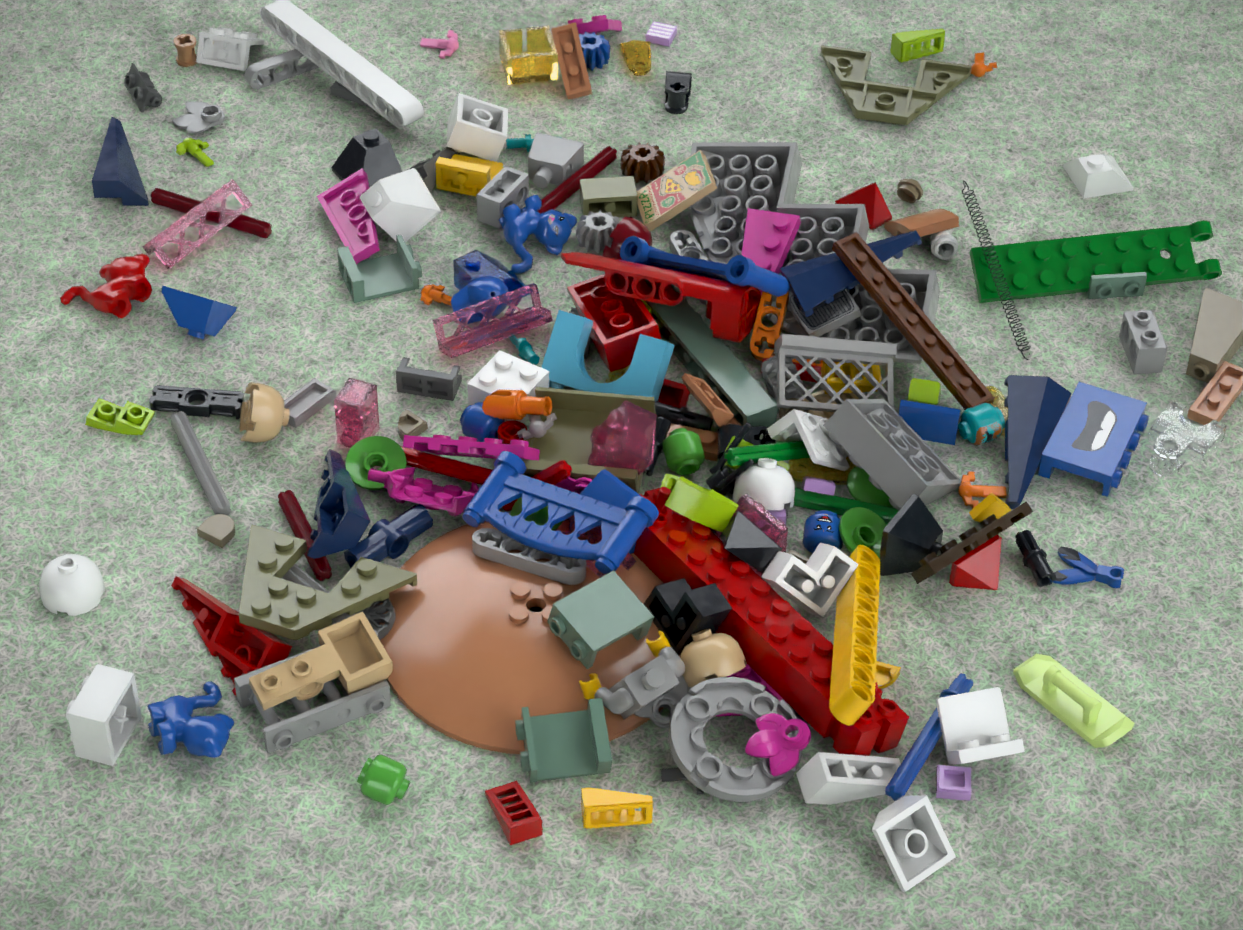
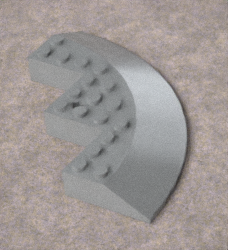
M692 142L690 156L699 150L705 154L717 185L716 190L690 206L696 231L710 261L728 264L729 260L734 256L742 255L748 208L800 216L801 225L782 267L835 253L832 250L833 243L855 232L866 243L869 223L864 204H794L802 167L797 142ZM888 269L930 321L935 324L940 295L936 270ZM858 284L851 290L847 289V291L860 308L862 316L819 336L896 344L897 353L893 358V362L917 364L922 362L921 356L861 284ZM772 295L773 301L771 306L776 307L777 296ZM787 306L782 329L794 335L807 336ZM774 314L764 316L774 324L778 321L777 316Z

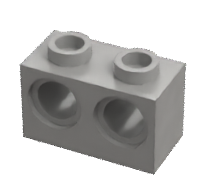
M505 166L477 194V220L501 229L502 226L498 220L504 216L503 209L512 204H516L520 209L525 205V199L529 197V174Z
M1152 310L1124 312L1119 339L1133 374L1162 373L1167 345Z

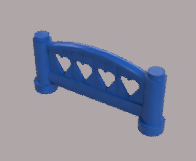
M636 236L628 237L620 249V256L624 261L728 281L738 286L747 285L777 297L785 295L790 287L786 277L757 266L753 260L742 255H736L729 260L728 264L670 254L649 246L644 239Z
M502 451L494 461L495 468L465 507L462 518L472 527H478L484 521L489 522L493 527L513 540L545 553L575 559L595 560V567L603 574H608L618 569L644 529L653 525L659 516V511L651 501L641 496L632 497L625 509L523 475L527 470L523 460L512 452ZM522 497V512L519 515L511 516L508 512L499 511L502 506ZM548 506V521L546 524L537 525L535 521H525L528 515ZM573 515L575 516V530L573 533L565 535L561 530H551L555 524ZM601 525L602 539L599 543L590 544L588 540L578 539L581 534Z

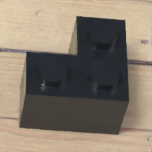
M685 578L655 586L644 603V606L654 616V624L659 631L665 634L672 649L678 656L681 655L686 645L694 641L692 637L694 633L711 629L712 634H715L732 610V607L715 583L691 589Z

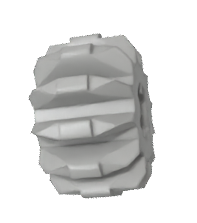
M601 210L598 213L589 211L588 215H582L576 227L579 247H586L587 252L596 250L597 254L604 250L605 245L611 247L613 239L610 235L619 223V217L612 216L611 212L602 213Z
M777 355L762 363L761 371L769 394L777 402ZM785 357V367L795 375L798 372L795 364H793L791 358ZM798 376L796 379L802 384L800 376ZM792 383L785 388V400L802 397V393Z

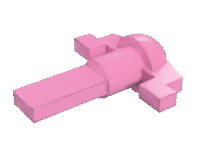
M449 30L447 34L449 39L422 38L419 45L425 48L446 49V51L441 50L439 55L440 58L445 59L446 56H451L458 49V34L454 33V30Z

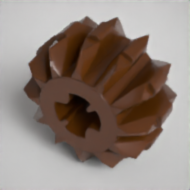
M638 142L636 146L628 145V148L623 150L621 155L620 169L622 174L634 176L636 184L640 181L648 184L649 180L653 181L663 175L665 170L664 152L659 150V146H650L649 142L646 144Z

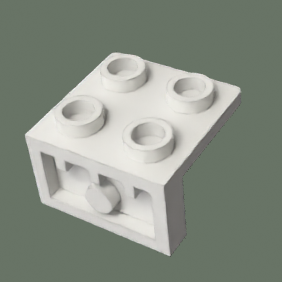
M210 27L208 32H200L196 62L246 71L250 45H264L265 39L257 38V33L245 31L241 33L234 32V29Z
M793 409L767 428L771 439L781 442L803 441L812 462L842 471L850 468L846 460L847 453L845 449L836 445L829 438L830 432L823 426L827 422V418Z
M999 687L936 699L948 765L970 763L1025 752L1023 739L1010 738L1002 693Z

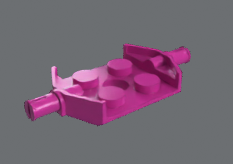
M413 467L397 469L392 472L371 468L367 478L368 481L384 484L389 497L395 499L397 503L404 504L406 501L421 504L426 509L446 510L449 515L455 517L464 512L465 507L479 490L476 483H472L470 490L462 491V488L459 486L445 485L443 487L433 484L432 480L426 478H416L414 480L415 468Z

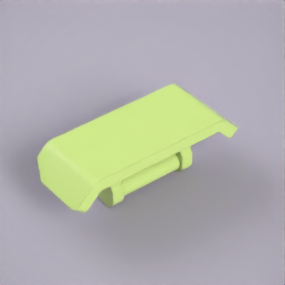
M1035 654L1013 670V674L1021 689L1094 748L1110 746L1131 731L1135 724L1051 656Z

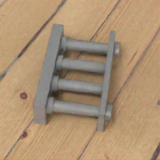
M308 651L234 678L236 696L240 706L244 708L255 704L267 724V727L263 728L265 749L268 754L276 750L286 749L294 743L368 714L379 713L384 708L391 706L390 688L387 680L345 697L341 696L331 680L324 683L322 689L329 703L311 709L307 700L301 701L295 696L290 700L299 714L280 721L273 707L263 710L250 687L249 678Z

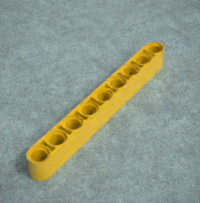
M858 545L849 557L859 565L836 600L829 708L837 720L849 726L853 725L875 700L880 559L874 551L864 545Z

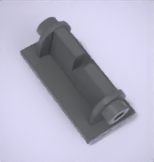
M132 63L129 73L125 75L124 84L141 113L144 112L146 106L159 107L162 103V96L158 93L157 89H154L155 86L150 76L146 72L138 71L135 64Z

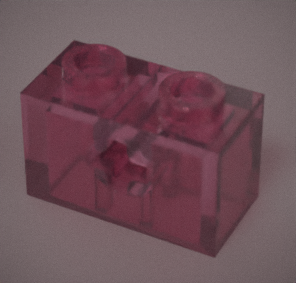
M348 378L334 399L337 444L351 448L358 441L375 436L380 427L377 385Z

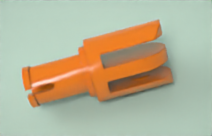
M499 389L485 398L482 409L486 415L494 418L522 420L527 414L550 415L552 400L549 396H527L523 390Z

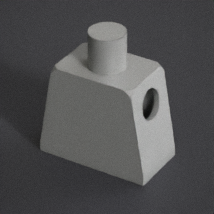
M541 133L535 134L528 156L529 179H533L536 187L545 188L548 183L560 185L583 166L584 143Z

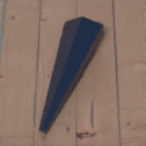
M111 117L92 178L94 198H122L123 206H149V200L122 123L117 118Z
M915 230L871 242L867 245L883 263L891 257L899 259L903 256L904 249L913 245L919 246L922 244V241ZM836 253L780 268L782 276L786 277L790 284L789 291L795 297L798 308L806 317L812 315L813 307L824 301L826 304L834 301V294L845 289L851 290L860 284Z
M1009 375L1004 381V385L1008 386V396L1004 400V407L1008 408V420L1005 422V461H1008V473L1005 475V483L1009 484V497L1005 500V503L1011 509L1021 504L1041 461L1042 453L1072 394L1048 376Z
M329 449L324 459L328 462L329 469H324L321 479L325 480V482L319 489L314 513V520L317 521L318 530L313 529L310 539L314 542L307 551V556L313 559L356 547L370 523L369 516L351 476L346 470L341 454Z

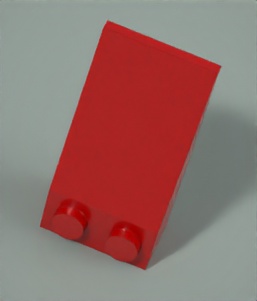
M604 273L567 287V291L579 315L594 321L590 337L608 370L613 372L624 369L631 364L640 334L660 340L661 336L658 324L640 299L611 293L605 286ZM618 273L619 279L625 282V278Z

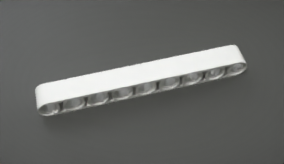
M276 0L260 9L262 21L269 29L397 128H403L424 116L422 104L415 96L289 0Z

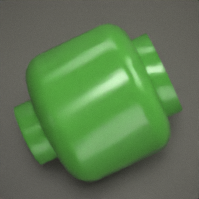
M685 428L673 430L662 444L667 467L679 475L695 473L705 460L700 436L693 431H687Z
M381 754L377 755L374 759H367L357 779V782L361 784L360 791L363 795L384 805H390L396 797L402 800L411 781L405 779L407 774L406 766Z

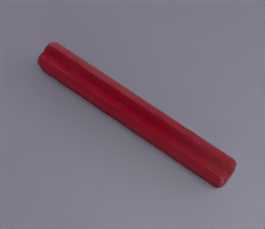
M291 490L280 492L278 494V503L295 537L306 540L308 551L314 542L310 539L313 530L294 492ZM306 551L304 555L316 579L319 581L330 579L332 568L326 556L313 559L307 556Z

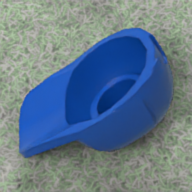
M490 275L474 279L452 296V310L456 318L463 324L491 319L505 310L509 302V292L505 283L499 278Z

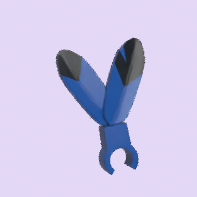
M1060 547L1058 549L1060 558L1073 568L1054 572L1056 579L1052 581L1049 577L1051 582L1068 585L1095 580L1112 588L1121 587V579L1124 577V569L1122 567L1097 566L1086 556L1072 548Z

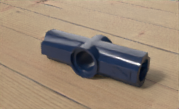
M418 504L390 522L386 519H381L372 526L368 536L358 542L356 547L344 552L345 560L351 569L361 557L380 562L387 556L396 559L407 550L411 540L433 526V518L423 505Z

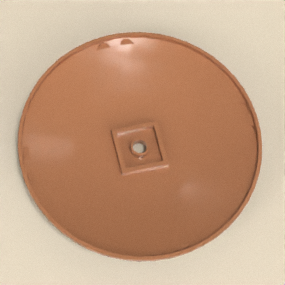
M573 515L565 519L555 531L561 530L565 535L573 533L575 530V516ZM486 521L483 524H479L478 527L466 524L431 541L417 551L400 568L417 573L418 584L414 587L407 584L389 593L388 599L394 606L396 618L392 629L380 640L393 663V671L386 680L398 699L415 716L444 735L485 750L520 754L521 751H525L524 741L517 740L515 720H521L522 707L529 708L530 717L587 710L589 699H585L579 680L583 682L591 681L589 674L595 673L598 675L601 686L610 689L626 676L657 658L651 652L646 639L648 638L650 641L657 640L660 637L658 634L659 630L652 621L648 634L638 641L631 633L598 651L593 666L587 669L580 660H576L572 656L569 647L564 641L551 631L547 621L555 602L606 575L595 567L596 561L586 560V578L583 582L576 585L564 584L475 555L472 549L473 533L482 528L498 529ZM592 528L581 534L578 539L588 540L590 544H597L602 539V533L596 528ZM511 550V551H508V553H520V552H522V551H519V550ZM634 553L627 554L615 571L643 604L655 586L664 584ZM543 558V559H538V560H536V561H537V562H548V561H550V560ZM532 607H540L543 610L540 612H532L529 609ZM604 707L609 741L635 730L650 720V718L638 717L634 714L623 719L620 714H614Z

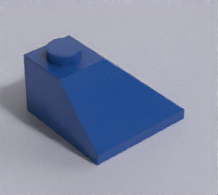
M162 286L161 292L178 326L189 329L187 335L204 339L205 334L216 336L237 308Z

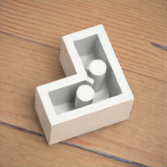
M819 543L806 564L792 554L778 551L761 578L808 613L824 617L859 564L835 546Z

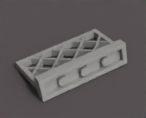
M782 334L774 343V354H777V408L835 412L844 402L839 395L849 387L859 399H868L877 390L894 409L893 358L897 355L896 344ZM785 357L795 358L803 368L793 375L785 367ZM816 360H823L832 369L823 378L811 366ZM845 362L852 363L860 371L852 380L839 368ZM872 365L885 366V378L880 383L868 371ZM805 370L817 381L809 391L796 379ZM834 372L846 384L838 393L825 381ZM861 375L874 386L866 396L854 384ZM790 383L803 395L797 401L785 400V388ZM820 385L832 398L827 403H819L810 393Z

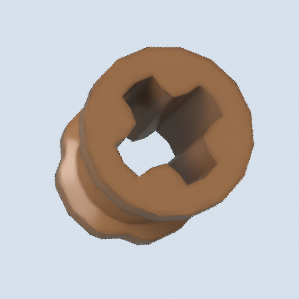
M191 34L176 36L173 42L177 48V64L181 67L197 64V54L195 53L196 37Z

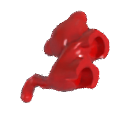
M142 253L114 259L112 263L102 266L99 271L100 276L107 283L99 286L93 292L88 291L83 285L72 286L60 297L61 303L67 305L76 296H80L83 301L91 304L97 311L110 313L118 318L126 317L132 309L130 301L144 302L153 291L150 282L145 277V268L150 262L149 256Z

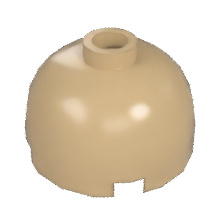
M250 382L245 390V393L250 394L249 400L242 402L240 432L246 430L241 441L252 443L266 442L274 439L279 434L282 426L288 425L290 411L284 408V399L275 388L261 383Z
M711 629L694 633L692 635L694 641L686 645L680 655L685 665L683 677L688 687H694L709 679L727 677L740 671L747 665L738 642L732 636L725 633L712 634Z

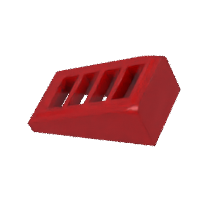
M518 781L485 791V796L510 846L543 835L542 819ZM514 793L513 795L498 799L499 796ZM516 800L518 801L517 803H514V804H511V805H508V806H505V807L503 806L504 804H507V803H510V802H513V801H516ZM518 809H522L521 811H518V812H515V813H512V814H508L509 812H512V811H515V810H518ZM526 817L525 819L513 822V820Z

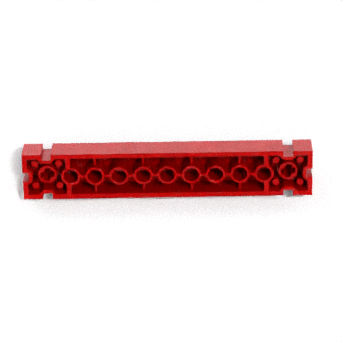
M661 487L645 491L644 495L639 494L657 507L659 516L651 527L644 529L636 541L634 554L664 584L685 578L691 589L715 583L732 607V610L716 633H725L732 636L742 649L747 664L823 738L830 736L834 740L832 747L839 754L870 756L872 749L879 754L898 746L909 716L894 701L881 698L883 691L878 688L877 682L875 683L874 702L853 725H845L837 720L829 708L833 644L755 573L747 563L726 550L722 541L707 526L697 523L665 506L671 494L669 488Z

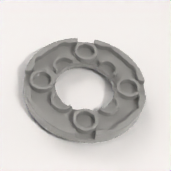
M717 677L695 685L677 703L668 728L670 751L683 775L702 791L728 801H757L777 793L793 777L800 763L803 750L800 751L799 761L794 768L774 777L770 770L769 758H763L750 767L735 768L733 765L728 767L722 764L718 757L711 755L707 751L703 741V729L706 723L719 714H742L755 723L757 718L769 713L780 714L787 720L797 719L792 709L783 699L779 701L765 691L766 686L744 678ZM799 731L790 732L788 737L797 736Z

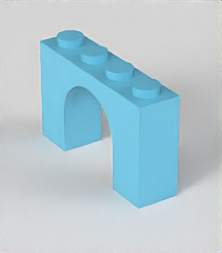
M558 311L541 367L549 371V387L563 389L564 386H568L577 391L654 397L655 402L658 401L675 345L640 334L630 367L626 373L616 381L598 383L588 374L584 363V353L594 321L565 311Z

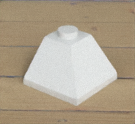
M1105 154L1076 158L1063 164V168L1083 199L1133 191L1132 184L1113 156Z
M415 168L378 180L359 197L371 218L395 241L397 235H402L405 243L441 212Z
M927 795L903 796L878 813L872 831L902 892L908 891L956 857Z

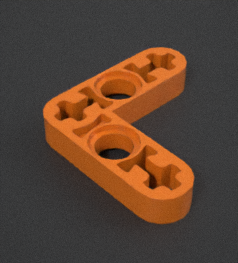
M762 291L750 341L751 353L759 361H762L763 358L775 356L772 349H765L764 353H760L756 345H762V342L766 341L768 347L774 348V343L781 334L789 301V291L785 295L777 297L776 307L771 306L773 301L772 295ZM767 314H774L778 318L777 323L772 327H766L762 324V318ZM822 361L820 364L814 362L811 365L822 366Z

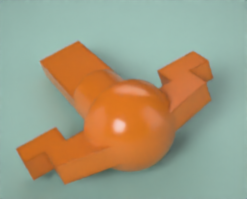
M975 53V62L972 65L971 74L976 77H982L986 72L997 68V62L989 63L986 66L984 64L985 53Z
M432 284L422 288L420 300L424 301L426 305L436 301L451 306L452 297L444 294L445 286Z
M968 471L967 475L962 476L958 492L965 505L972 506V509L979 504V501L972 500V497H987L991 493L998 498L1007 497L1005 486L971 485V482L975 481V472Z

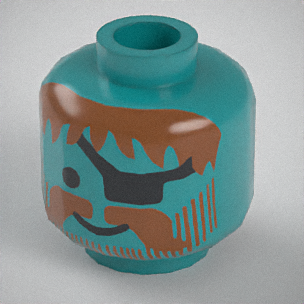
M982 403L963 411L961 422L958 424L962 438L968 439L971 444L976 446L996 440L1001 436L1002 429L1005 428V420L1001 410L989 403Z

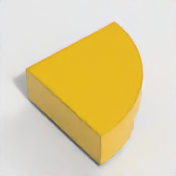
M991 493L970 510L969 514L973 520L981 522L992 514L998 519L1011 511V509L1005 502Z
M876 661V682L878 688L883 689L892 685L898 679L901 667Z

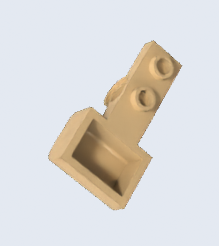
M363 611L319 630V647L250 677V687L263 710H267L295 696L301 701L308 700L316 696L323 689L324 683L335 678L340 679L348 695L387 679L393 671L392 660Z

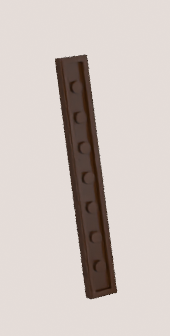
M855 232L834 242L832 250L963 409L966 410L982 403L993 404L995 397L860 235Z

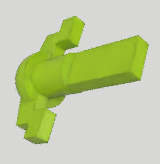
M188 137L176 145V153L178 155L189 152L205 167L214 164V161L201 150L209 147L207 142Z

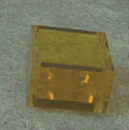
M549 25L526 28L527 52H522L521 28L499 30V56L508 85L529 83L530 79H535V82L558 80V53Z

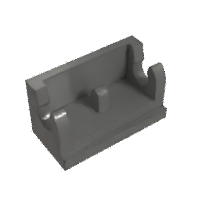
M402 358L399 367L396 369L397 392L454 401L462 381V375H458L461 366L454 365L451 373L448 374L409 367L407 365L410 358Z

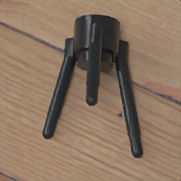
M750 423L744 425L725 453L728 452L729 448L737 447L751 428ZM723 454L717 464L709 470L712 475L706 480L707 485L711 490L713 489L723 496H726L728 493L733 494L736 478L754 464L752 459L733 472L729 467L722 469L727 462Z

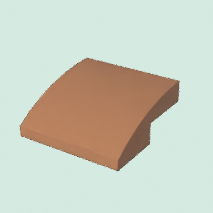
M934 209L886 222L884 227L893 236L916 230L919 236L923 237L959 227V217L945 209Z
M687 373L683 374L681 378L687 390L719 427L727 424L741 426L735 419L734 414L705 380Z

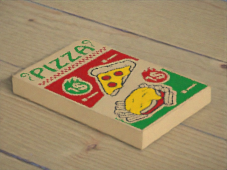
M699 150L637 191V205L643 223L649 231L656 229L717 189L705 154Z

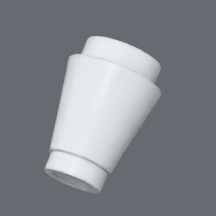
M948 230L931 234L932 254L942 260L952 258L958 249V242Z

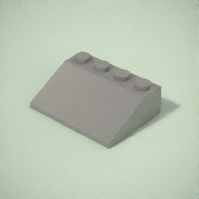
M846 399L823 425L830 432L829 438L836 445L843 446L850 454L848 456L850 461L857 467L863 468L869 474V481L890 497V504L898 511L912 494L918 495L925 506L955 491L961 484V480L885 399Z

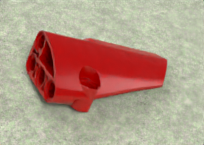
M561 253V258L566 264L604 271L605 286L611 293L669 306L679 304L687 296L707 300L705 316L711 320L710 329H713L714 338L740 343L754 328L761 293L758 289L751 286H738L728 281L590 253ZM618 273L625 278V282L619 279ZM645 279L651 282L653 288L645 283ZM672 284L678 287L680 293L673 290Z

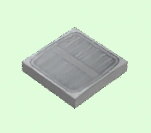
M847 289L834 294V301L826 304L823 301L813 307V314L808 317L798 308L795 297L792 294L789 295L787 306L807 336L819 337L862 316L860 308Z

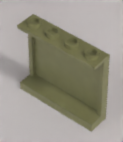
M536 387V397L549 396L551 398V414L555 413L557 419L553 421L554 425L547 430L543 437H533L526 440L529 442L528 447L539 449L540 454L539 461L522 459L527 467L523 475L533 477L560 460H566L568 465L572 467L570 477L575 480L582 477L593 480L601 470L606 469L639 494L656 420L654 397ZM541 415L542 421H546L547 416Z

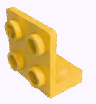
M453 154L451 159L439 157L435 163L436 189L477 197V194L503 169V163L459 154Z

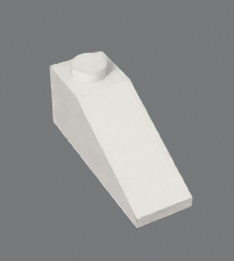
M817 752L796 773L805 803L832 805L886 794L885 788L901 763L899 758Z

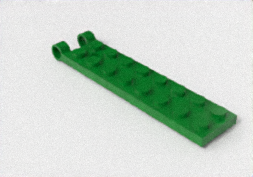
M1207 220L1185 226L990 246L995 247L993 251H996V254L993 256H998L996 260L1000 261L998 263L1001 265L999 269L1003 270L1001 272L1004 274L1002 278H1006L1004 282L1008 283L1005 287H1009L1007 291L1011 292L1008 295L1012 296L1010 300L1087 292L1091 275L1146 272L1145 286L1211 280L1222 275L1218 259H1207L1195 263L1191 242H1203L1213 237L1211 222ZM982 247L971 248L969 253L979 303L1002 301L998 295L999 291L996 290L997 287L988 268L989 265L985 259L986 256ZM1167 251L1170 258H1163L1160 252Z

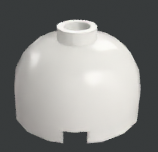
M760 458L757 464H753L736 478L733 501L741 505V499L749 501V508L761 510H784V504L786 503L792 508L795 497V483L791 474L785 468L776 465V460Z
M65 554L51 560L43 569L39 581V592L44 607L55 614H58L57 611L67 612L68 616H76L87 613L98 606L101 601L100 597L105 592V585L98 566L88 557L80 554Z

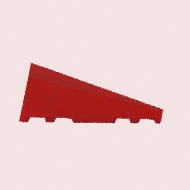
M175 576L171 585L172 588L180 590L185 599L182 602L183 607L193 612L196 618L193 621L195 628L210 654L214 657H219L223 664V668L220 670L223 676L231 678L234 685V678L288 657L293 646L270 632L241 624L239 612L187 579ZM234 687V689L232 690V692H233L234 695H236V689H235V687Z

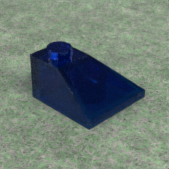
M478 250L453 260L454 286L459 290L476 278L490 275L499 278L507 286L509 292L508 304L532 293V289L502 262Z

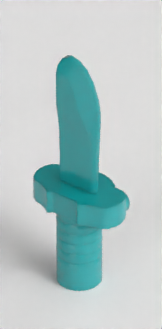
M525 134V138H507L506 149L526 148V151L530 152L534 139H531V134Z
M509 333V339L516 346L519 353L518 356L526 362L537 365L540 358L533 351L531 344L526 338L517 339L514 334Z

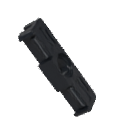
M157 385L154 386L152 390L153 396H150L149 399L150 409L153 411H182L186 416L210 417V415L236 416V419H240L244 393L240 391ZM195 400L204 401V403L200 405L190 404Z

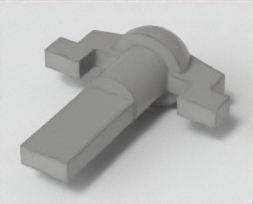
M552 413L543 422L541 415L528 414L530 420L529 430L524 428L518 431L517 434L519 438L523 437L524 440L533 437L541 438L554 425L553 421L557 417L555 413Z

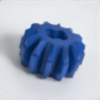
M587 32L583 35L579 34L586 68H590L592 71L595 67L602 69L603 64H608V59L610 58L609 41L605 39L604 35H596V32L592 34Z

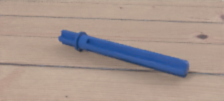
M963 673L959 674L953 680L950 687L941 692L939 698L968 693L973 686L972 679H966V675ZM937 707L885 788L886 795L890 796L894 801L906 794L942 736Z

